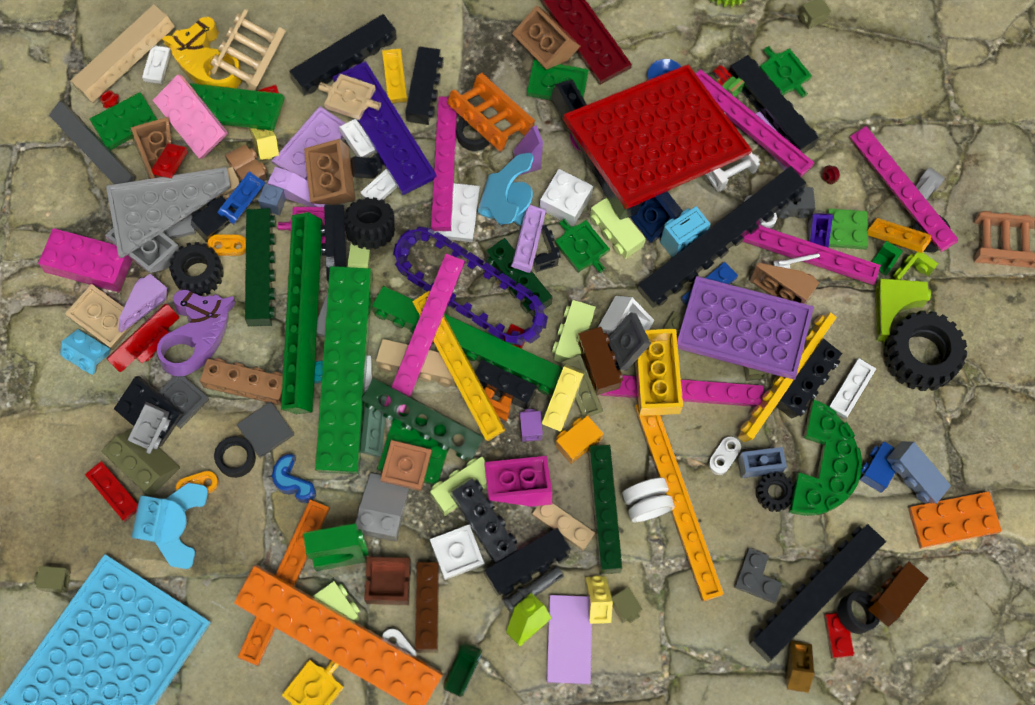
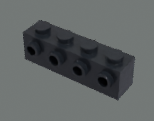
M418 46L405 111L406 122L429 125L430 118L434 117L435 107L432 105L433 101H437L438 90L435 89L436 85H440L441 80L439 68L443 69L444 65L441 49Z
M823 338L776 407L791 419L797 416L801 417L808 409L806 406L808 402L818 395L819 391L817 389L819 386L824 385L829 379L828 373L839 365L840 360L838 359L842 353Z
M468 478L450 490L449 494L493 563H498L518 550L515 545L517 540L511 532L508 534L504 526H506L503 518L500 515L496 516L493 511L495 506L489 500V497L485 498L481 491L484 489L477 479L474 481L473 478Z
M557 527L486 569L484 573L496 595L503 594V596H506L515 590L513 587L520 583L525 585L533 579L532 576L536 573L543 574L551 568L550 565L556 561L559 564L568 559L571 548Z

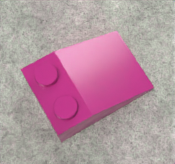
M547 456L484 462L489 500L530 507L552 505V486Z

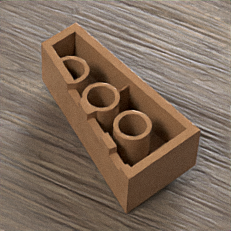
M169 117L131 127L133 141L149 179L162 177L153 175L152 168L168 143L172 144Z

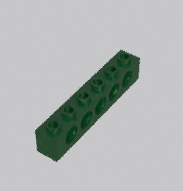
M376 378L372 379L362 398V401L366 402L365 407L375 412L377 409L384 412L383 416L391 421L395 419L401 421V426L410 431L413 428L420 431L419 436L428 441L433 438L439 442V447L447 451L450 448L457 451L456 456L467 461L468 458L472 460L484 439V436ZM384 395H388L391 398V403L387 407L381 404V398ZM402 405L409 407V414L405 417L399 413V408ZM421 414L425 415L428 419L425 426H420L417 423V418ZM442 424L445 426L446 433L444 436L436 434L435 428L437 425ZM461 434L464 437L465 441L462 446L455 445L453 441L455 435Z

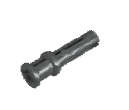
M555 566L525 588H518V592L508 599H502L508 611L513 614L515 606L530 593L534 596L538 595L563 578L564 575L558 566Z

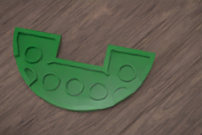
M813 400L810 404L804 439L823 444L817 478L800 472L796 475L789 513L796 515H821L836 509L853 494L861 476L862 456L861 450L854 439V432L847 422L844 423L836 415L837 412L817 400Z

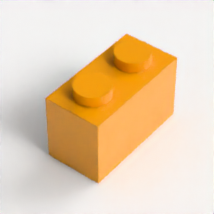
M588 415L584 419L581 417L577 419L569 431L564 430L556 437V448L570 464L584 455L590 446H595L603 438L604 433Z

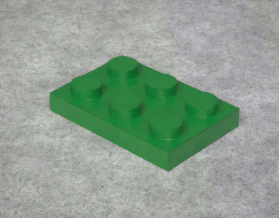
M533 60L527 96L552 100L551 95L555 84L573 79L584 98L589 69L561 64L546 69L538 60Z
M141 92L89 118L109 150L133 139L131 127L158 120Z

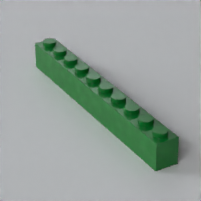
M309 212L292 215L281 410L296 415L313 412L322 219Z
M385 286L382 287L372 305L373 313L377 318L390 320L396 327H405L412 334L420 318L412 302L414 301L413 299ZM444 314L468 360H477L479 362L484 360L536 385L540 393L553 395L563 370L562 367Z

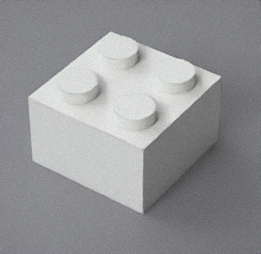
M558 169L540 199V208L546 210L547 214L563 221L565 218L571 226H574L592 196L593 186Z

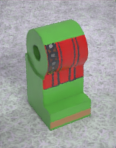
M717 65L707 74L734 97L740 94L743 89L744 81L740 78L736 79L722 65Z

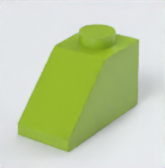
M530 593L515 606L506 633L520 647L552 618L544 604Z

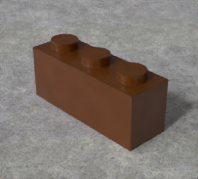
M602 327L578 333L577 342L596 396L620 389L623 376L621 370H617L615 366L616 356L614 351L609 349L608 344H610L607 332H603Z
M909 561L903 567L899 564L891 573L894 577L892 579L888 578L881 586L884 590L882 592L878 591L870 600L873 604L868 610L887 627L892 625L901 616L929 579Z

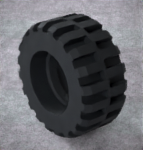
M925 310L918 311L917 314L912 312L905 318L903 317L892 329L884 344L886 346L884 356L888 357L885 363L887 367H891L890 373L892 376L896 375L899 378L898 382L902 385L904 382L909 384L908 388L914 390L916 387H919V391H926L928 388L933 391L948 384L963 368L964 360L967 358V350H964L967 347L966 340H962L964 334L961 330L956 329L957 324L954 321L949 322L947 316L943 314L938 316L937 312L934 311L926 314ZM924 337L931 340L940 351L941 363L938 365H926L918 361L910 351L909 339Z

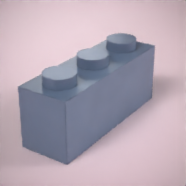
M901 441L887 458L892 465V469L901 475L904 483L913 489L917 494L916 497L923 503L937 504L951 486L915 442Z

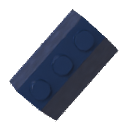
M666 191L644 201L637 215L630 218L648 241L653 243L662 237L666 222L680 217L683 210Z

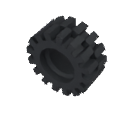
M771 472L767 476L765 475L756 488V498H759L758 502L764 505V509L769 508L771 512L774 510L780 512L791 504L794 483L790 482L792 480L790 477L788 479L785 477L786 474L782 473V475H779V472L774 474ZM771 485H778L783 489L784 494L781 499L770 497L768 488Z

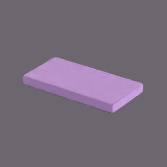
M319 106L279 152V156L272 160V163L278 168L293 172L307 180L304 148L337 139L342 140L343 136L339 131V127L346 123Z
M550 595L549 614L552 619L549 620L547 683L591 684L592 623H589V597Z

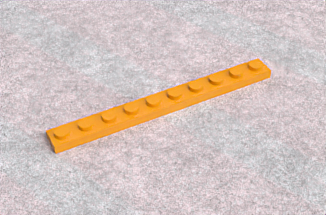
M635 405V410L659 478L666 479L669 487L665 495L671 496L675 504V508L671 510L702 601L723 596L721 584L661 416H639L638 405Z

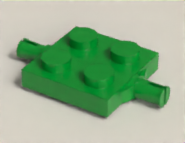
M770 46L766 47L763 51L769 57V60L760 65L759 68L769 76L770 81L781 90L783 96L790 91H796L801 98L805 97L808 93L802 87V84L811 79L812 75L790 48L775 54Z
M565 218L563 221L561 220L559 225L565 230V233L555 240V245L574 269L579 273L586 267L593 265L599 274L605 271L606 268L599 260L610 251V248L588 221L585 220L579 225L571 227Z

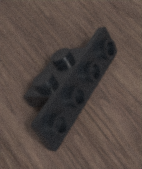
M342 204L324 206L325 225H321V237H325V244L321 245L322 256H326L327 282H329L330 266L346 267L344 205Z

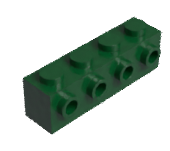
M506 238L486 250V263L500 271V274L504 273L516 281V285L519 283L532 291V296H538L546 308L552 304L553 296L532 271L528 273L511 267L515 250ZM509 286L510 294L516 298L518 291ZM527 297L522 301L520 300L522 309L526 313H530L532 317L535 316V310L532 311L529 307L532 301Z

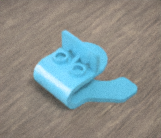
M531 153L517 155L500 172L488 175L478 208L480 215L495 219L500 225L510 224L513 221L517 225H522L525 210L532 201L533 191L527 183L513 182V180L531 168L534 158Z
M187 483L166 499L140 496L131 538L155 542L170 566L182 569L191 568L194 562L195 550L184 545L179 537L183 534L186 527L187 519L185 512L192 507H203L206 504L207 487Z

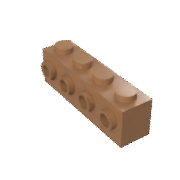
M214 358V360L207 359L200 379L203 388L267 403L272 402V404L281 406L282 373L273 372L271 374L257 367L249 369L240 363H233L232 365L219 358Z

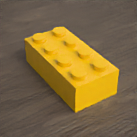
M676 329L645 330L651 344L635 361L639 416L680 414L683 408Z

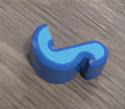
M286 454L280 457L275 463L272 472L275 487L283 494H295L298 502L309 503V500H314L316 490L313 483L290 475L296 461L295 455Z

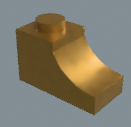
M790 641L786 673L787 689L809 693L815 674L812 644Z

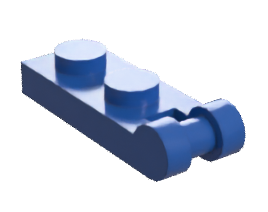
M249 171L221 206L217 214L227 217L229 222L234 225L264 187L265 182ZM230 206L236 209L235 213L229 210Z

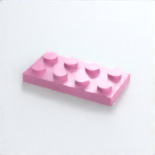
M180 74L153 99V102L165 117H169V122L199 159H203L228 134L226 129Z

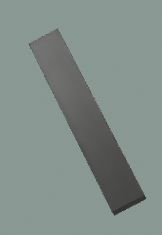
M59 101L49 116L114 185L132 182L136 177L65 102Z

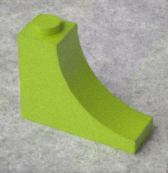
M880 279L875 286L876 341L885 342L890 335L891 323L896 315L907 309L924 307L931 298L928 282Z

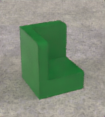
M886 241L872 262L881 265L879 272L887 276L903 251Z

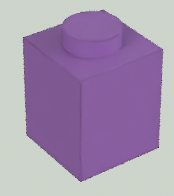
M527 409L524 412H520L522 442L542 440L541 411Z

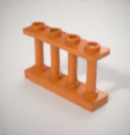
M483 73L477 75L471 90L461 95L454 89L451 91L447 104L499 151L504 149L510 135L519 131L526 136L535 124V120ZM476 95L485 100L476 107L467 101ZM489 107H493L498 114L487 119L481 112ZM506 119L512 126L504 131L499 130L495 124Z

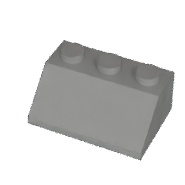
M112 228L105 237L117 246L114 228ZM162 232L128 254V256L146 271L152 273L167 269L171 265L170 259L174 258L173 253L175 251L179 252L178 244Z

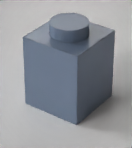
M264 184L258 200L260 208H270L272 214L280 216L286 201L284 189Z

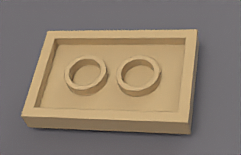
M92 284L65 313L70 320L111 350L118 345L137 323L135 322L121 333L118 330L119 317L124 307Z

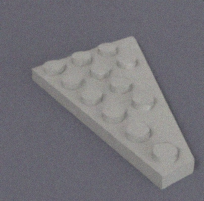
M227 167L173 175L172 179L159 177L106 186L119 258L130 254L230 189Z

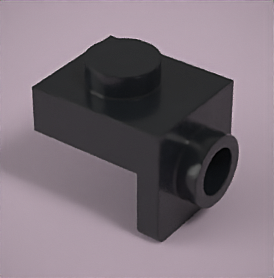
M375 153L371 158L353 156L351 159L352 175L358 178L375 179L383 167L380 155Z

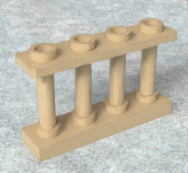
M244 9L242 15L238 13L233 22L236 24L235 28L230 27L226 35L229 39L227 42L223 40L218 50L221 52L220 55L214 56L210 64L214 66L211 73L215 74L218 67L246 81L245 84L249 85L247 90L255 91L286 30L279 27L276 33H270L246 20L245 16L248 10ZM242 25L264 37L271 44L269 47L266 45L263 47L238 33L240 26ZM233 39L259 52L260 56L263 57L262 61H256L232 48L230 45ZM227 53L250 65L256 71L255 74L250 73L249 75L223 61L225 54Z

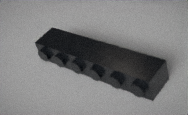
M381 14L289 70L291 80L303 96L311 94L319 88L321 82L325 84L330 83L333 80V76L362 63L364 59L377 54L385 46L392 45L397 40L396 29L386 16Z
M747 55L730 66L729 73L736 79L740 78L744 81L741 92L780 135L802 153H806L815 147L819 138L816 131L809 127L805 118L798 114L793 104L786 100L781 90L775 87L770 81L769 76L763 73L754 59Z

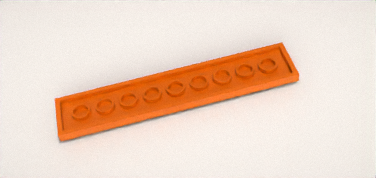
M257 564L253 567L234 602L237 606L407 705H426L444 674Z

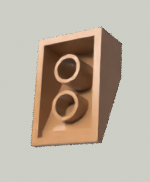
M763 263L756 265L750 278V282L769 295L807 304L819 285V282L813 275L806 274L804 271Z

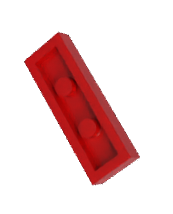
M102 461L85 474L124 522L137 512L138 504Z

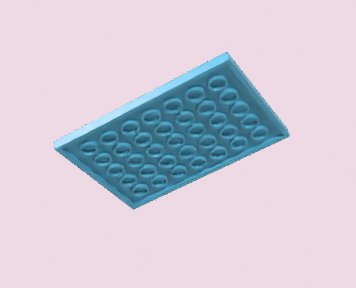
M104 555L3 695L0 705H156L211 622L109 556Z

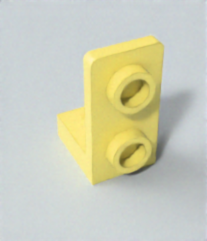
M586 577L585 582L590 600L589 623H611L613 601L607 577Z

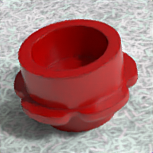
M111 90L106 91L100 97L104 108H110L118 104L119 96Z

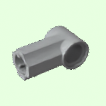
M929 167L920 178L916 188L927 200L931 193L939 188L945 177Z

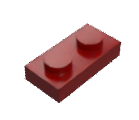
M168 143L152 168L153 175L172 179L187 154V148Z
M838 613L826 614L824 618L831 659L853 657L854 650L850 631L842 625Z

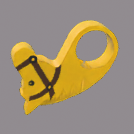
M202 17L190 28L176 30L172 36H164L162 38L165 46L170 48L179 67L194 83L237 88L241 84L242 79L233 74L221 80L210 78L214 67L210 64L214 56H219L221 53L218 49L210 48V42L214 41L219 35L218 28L212 18ZM226 53L223 61L242 71L238 59Z

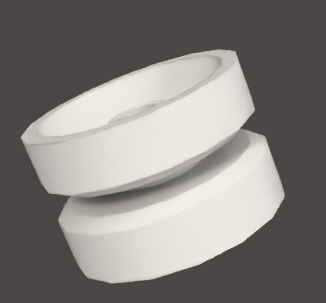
M656 478L644 481L622 492L625 504L632 506L628 510L631 522L650 520L664 515L675 508L672 497L665 495L669 490L666 479Z

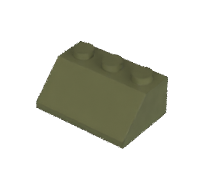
M133 429L117 435L101 452L149 497H152L180 469L159 447L152 449L151 453L148 454L146 453V448L128 441Z

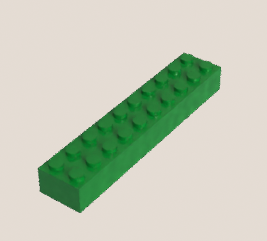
M330 266L315 470L318 473L360 475V448L364 416V401H362V398L365 394L373 281L371 268Z

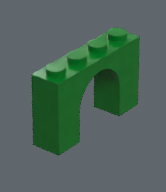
M356 523L303 533L306 555L308 559L312 558L315 571L365 563V556H369L366 539L362 529L358 530Z

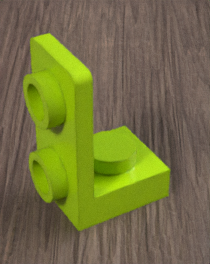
M917 252L915 255L911 253L904 262L907 264L905 268L902 269L900 267L893 277L896 278L895 280H901L912 265L920 273L926 274L929 277L939 263L925 253Z

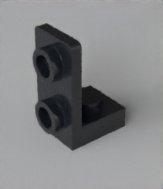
M546 224L542 225L541 233L549 254L541 253L534 258L533 267L536 273L558 266L559 258H561L559 248L553 244V232L548 230Z

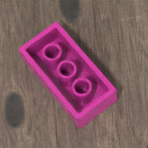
M53 228L38 264L45 273L120 293L133 259L128 255L119 258L117 246L114 244Z

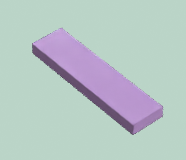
M529 205L525 210L511 267L528 273L531 272L546 210L533 205Z

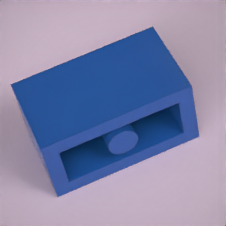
M884 441L879 447L875 445L869 455L872 459L869 463L865 462L862 467L861 473L863 475L860 481L882 493L888 487L895 474L891 467L892 465L887 460L895 448Z

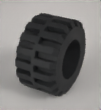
M365 197L363 200L361 198L358 199L356 203L352 202L350 207H347L344 214L347 239L354 246L358 245V248L361 249L365 247L366 250H371V248L378 249L379 246L384 247L386 242L392 240L395 234L394 211L384 200H378L375 197L373 199Z
M190 242L187 243V247H179L180 251L173 253L174 258L170 259L171 266H169L171 276L179 290H189L199 296H203V293L211 294L210 290L213 289L215 291L217 284L222 282L221 277L224 276L222 263L212 247L209 248L205 243L201 246L199 242H195L194 245ZM197 263L207 265L202 274L198 276L187 275V271L192 265Z

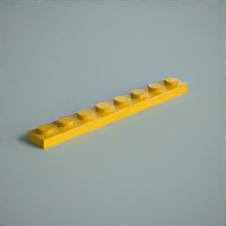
M430 291L412 301L420 316ZM443 316L434 338V343L485 440L490 441L506 430L447 319Z
M833 313L819 315L814 321L815 326L813 329L807 332L797 375L837 318ZM777 376L772 383L774 385L764 393L761 404L752 410L750 420L741 426V433L738 436L741 441L746 442L754 439L793 382V379Z

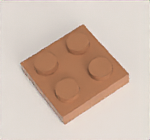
M391 440L380 479L381 482L422 491L432 450Z

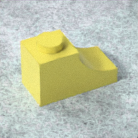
M249 128L260 160L279 156L276 135L273 131Z

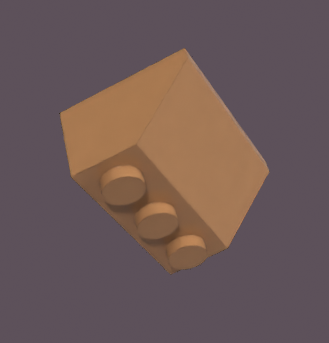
M537 5L512 33L546 69L568 61L580 47L545 10Z
M337 139L304 148L310 202L312 204L339 205L355 201L349 146L342 140Z

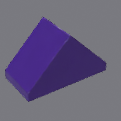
M813 213L807 223V238L809 242L829 248L833 214Z

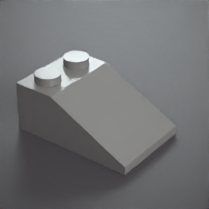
M370 473L356 519L358 530L362 529L365 536L398 542L410 488L381 482V475Z

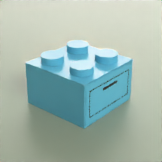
M697 206L691 210L688 208L677 219H670L666 222L660 243L673 258L708 231L711 224Z

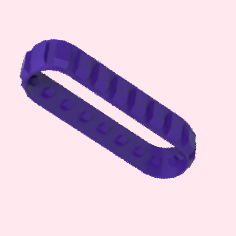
M419 226L417 230L409 229L401 235L398 243L395 244L393 256L396 258L395 266L402 275L408 276V280L423 288V290L431 291L434 283L430 285L423 281L424 274L420 271L414 274L410 270L412 265L407 261V256L411 246L418 240L428 242L429 238L437 240L436 247L441 249L446 245L452 249L451 256L456 258L463 256L468 259L467 266L472 270L476 266L485 270L483 277L489 280L494 276L501 280L500 287L506 290L510 286L518 291L516 298L521 301L525 297L529 298L532 301L529 307L532 311L535 310L532 327L525 329V333L519 335V332L513 331L511 336L503 332L505 326L501 323L496 327L488 323V315L484 312L480 316L471 312L472 305L466 302L463 306L455 301L456 294L453 293L448 306L456 307V311L469 319L472 318L474 323L484 329L489 327L488 332L501 340L505 338L507 343L522 346L523 342L531 344L540 337L539 334L542 332V329H546L548 316L544 313L545 305L538 296H532L533 292L519 283L516 285V281L504 273L500 274V271L488 263L483 264V260L470 252L468 253L467 250L455 242L452 243L450 239L439 232L435 233L431 228Z

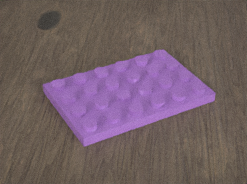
M696 276L677 340L678 349L795 380L814 306Z

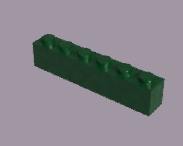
M270 208L246 209L245 321L248 327L272 326V319L276 317L275 307H272V300L276 299L275 288H272V282L276 281V272L272 270V263H276V254L273 251V245H276V235L273 233V227H276V217L272 215Z
M590 446L588 459L599 575L621 573L622 558L611 446Z

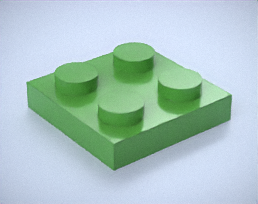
M828 209L827 214H833L829 247L866 250L868 247V212Z

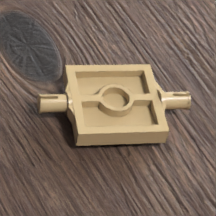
M340 74L336 82L331 86L323 82L319 84V90L328 93L324 103L326 109L360 120L368 107L379 110L381 107V102L371 100L376 90L375 85Z

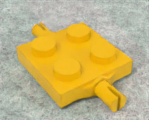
M309 660L282 696L291 705H331L344 689L332 675L339 665L331 661L324 669Z

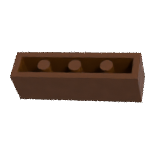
M417 562L416 653H438L439 563Z

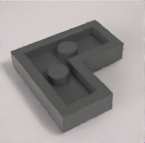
M749 548L735 589L775 604L782 582L763 575L769 555Z

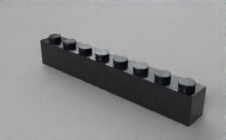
M573 79L555 84L551 99L562 118L564 114L587 105ZM570 131L618 218L622 220L637 215L642 203L625 210Z
M866 524L863 528L859 525L851 533L853 538L849 542L845 540L837 548L840 552L835 557L831 554L823 562L825 567L821 571L816 569L809 576L811 581L807 585L803 583L795 591L797 596L793 600L788 598L780 606L783 610L778 615L774 612L766 620L768 626L764 630L759 628L751 636L754 640L750 645L768 663L782 651L887 542L869 524Z

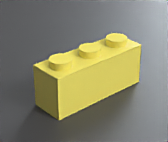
M567 364L563 367L544 416L543 425L558 431L563 430L585 371Z

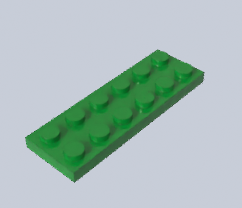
M189 83L222 125L274 131L285 99L283 94Z

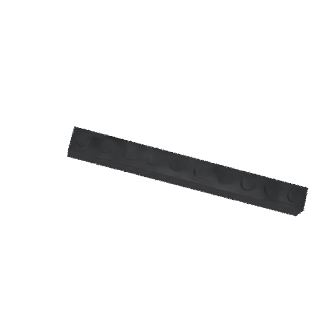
M791 166L642 281L638 285V292L652 308L657 305H663L668 300L667 297L672 293L677 294L682 290L683 285L687 281L692 282L695 280L701 270L709 269L714 264L713 261L718 257L723 258L729 252V248L733 245L738 246L741 244L748 233L750 235L755 233L761 223L764 221L765 223L769 222L774 217L775 212L784 210L790 204L789 201L793 198L798 199L803 195L806 182Z

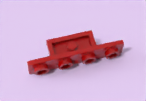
M164 304L107 357V360L118 372H122L135 359L140 363L150 360L157 350L159 341L169 333L167 329L179 319V316L168 304Z

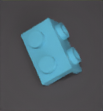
M77 329L62 340L60 355L65 360L72 362L80 367V369L93 375L96 372V365L110 355V348Z

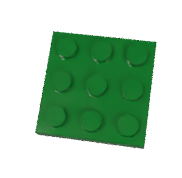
M399 412L400 415L403 416V417H405V416L408 415V414H404V413ZM417 418V423L420 426H425L428 422L427 419ZM395 419L392 421L378 465V471L383 472L391 440L432 450L424 483L435 485L440 480L448 451L439 447L438 441L433 438L430 441L419 436L420 431L414 428L410 431L401 426V421ZM439 424L436 426L435 432L438 436H444L446 428L444 425Z

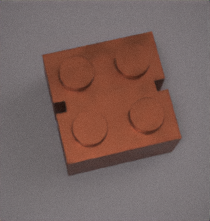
M367 557V580H365L364 595L366 604L409 605L410 558Z

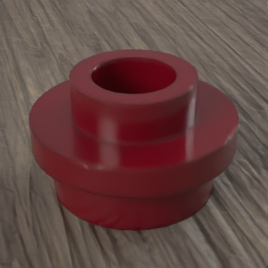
M825 166L822 173L824 181L830 185L836 183L840 178L839 169L836 166Z

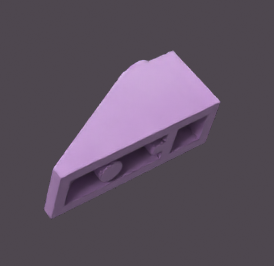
M278 167L274 168L268 185L283 188L286 199L309 207H324L328 205L312 204L310 202L308 180L293 172Z
M151 274L145 278H140L134 285L119 317L118 330L122 333L167 299V287Z

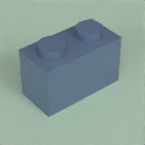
M783 447L742 452L738 458L741 478L765 476L771 472L772 474L775 472L781 474L787 468Z

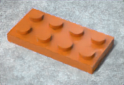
M990 491L943 500L937 504L927 503L908 508L920 549L1002 532Z

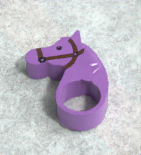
M180 290L174 295L173 300L176 311L180 315L187 316L189 323L166 334L158 343L157 354L161 367L165 372L173 376H185L201 368L207 359L213 356L224 336L228 323V312L235 305L234 296L224 299L216 294L203 297L189 290ZM185 344L195 348L191 358L182 363H172L164 358L166 351L174 345Z

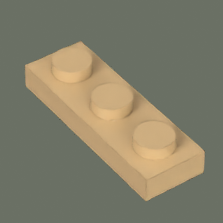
M553 503L552 505L537 506L532 513L534 518L550 529L554 530L558 527L564 539L582 551L585 550L595 536V532Z

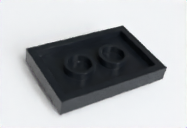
M135 376L114 407V410L133 426L146 402L168 411L167 419L171 421L166 431L161 430L158 436L162 438L158 446L161 447L184 413L140 376Z

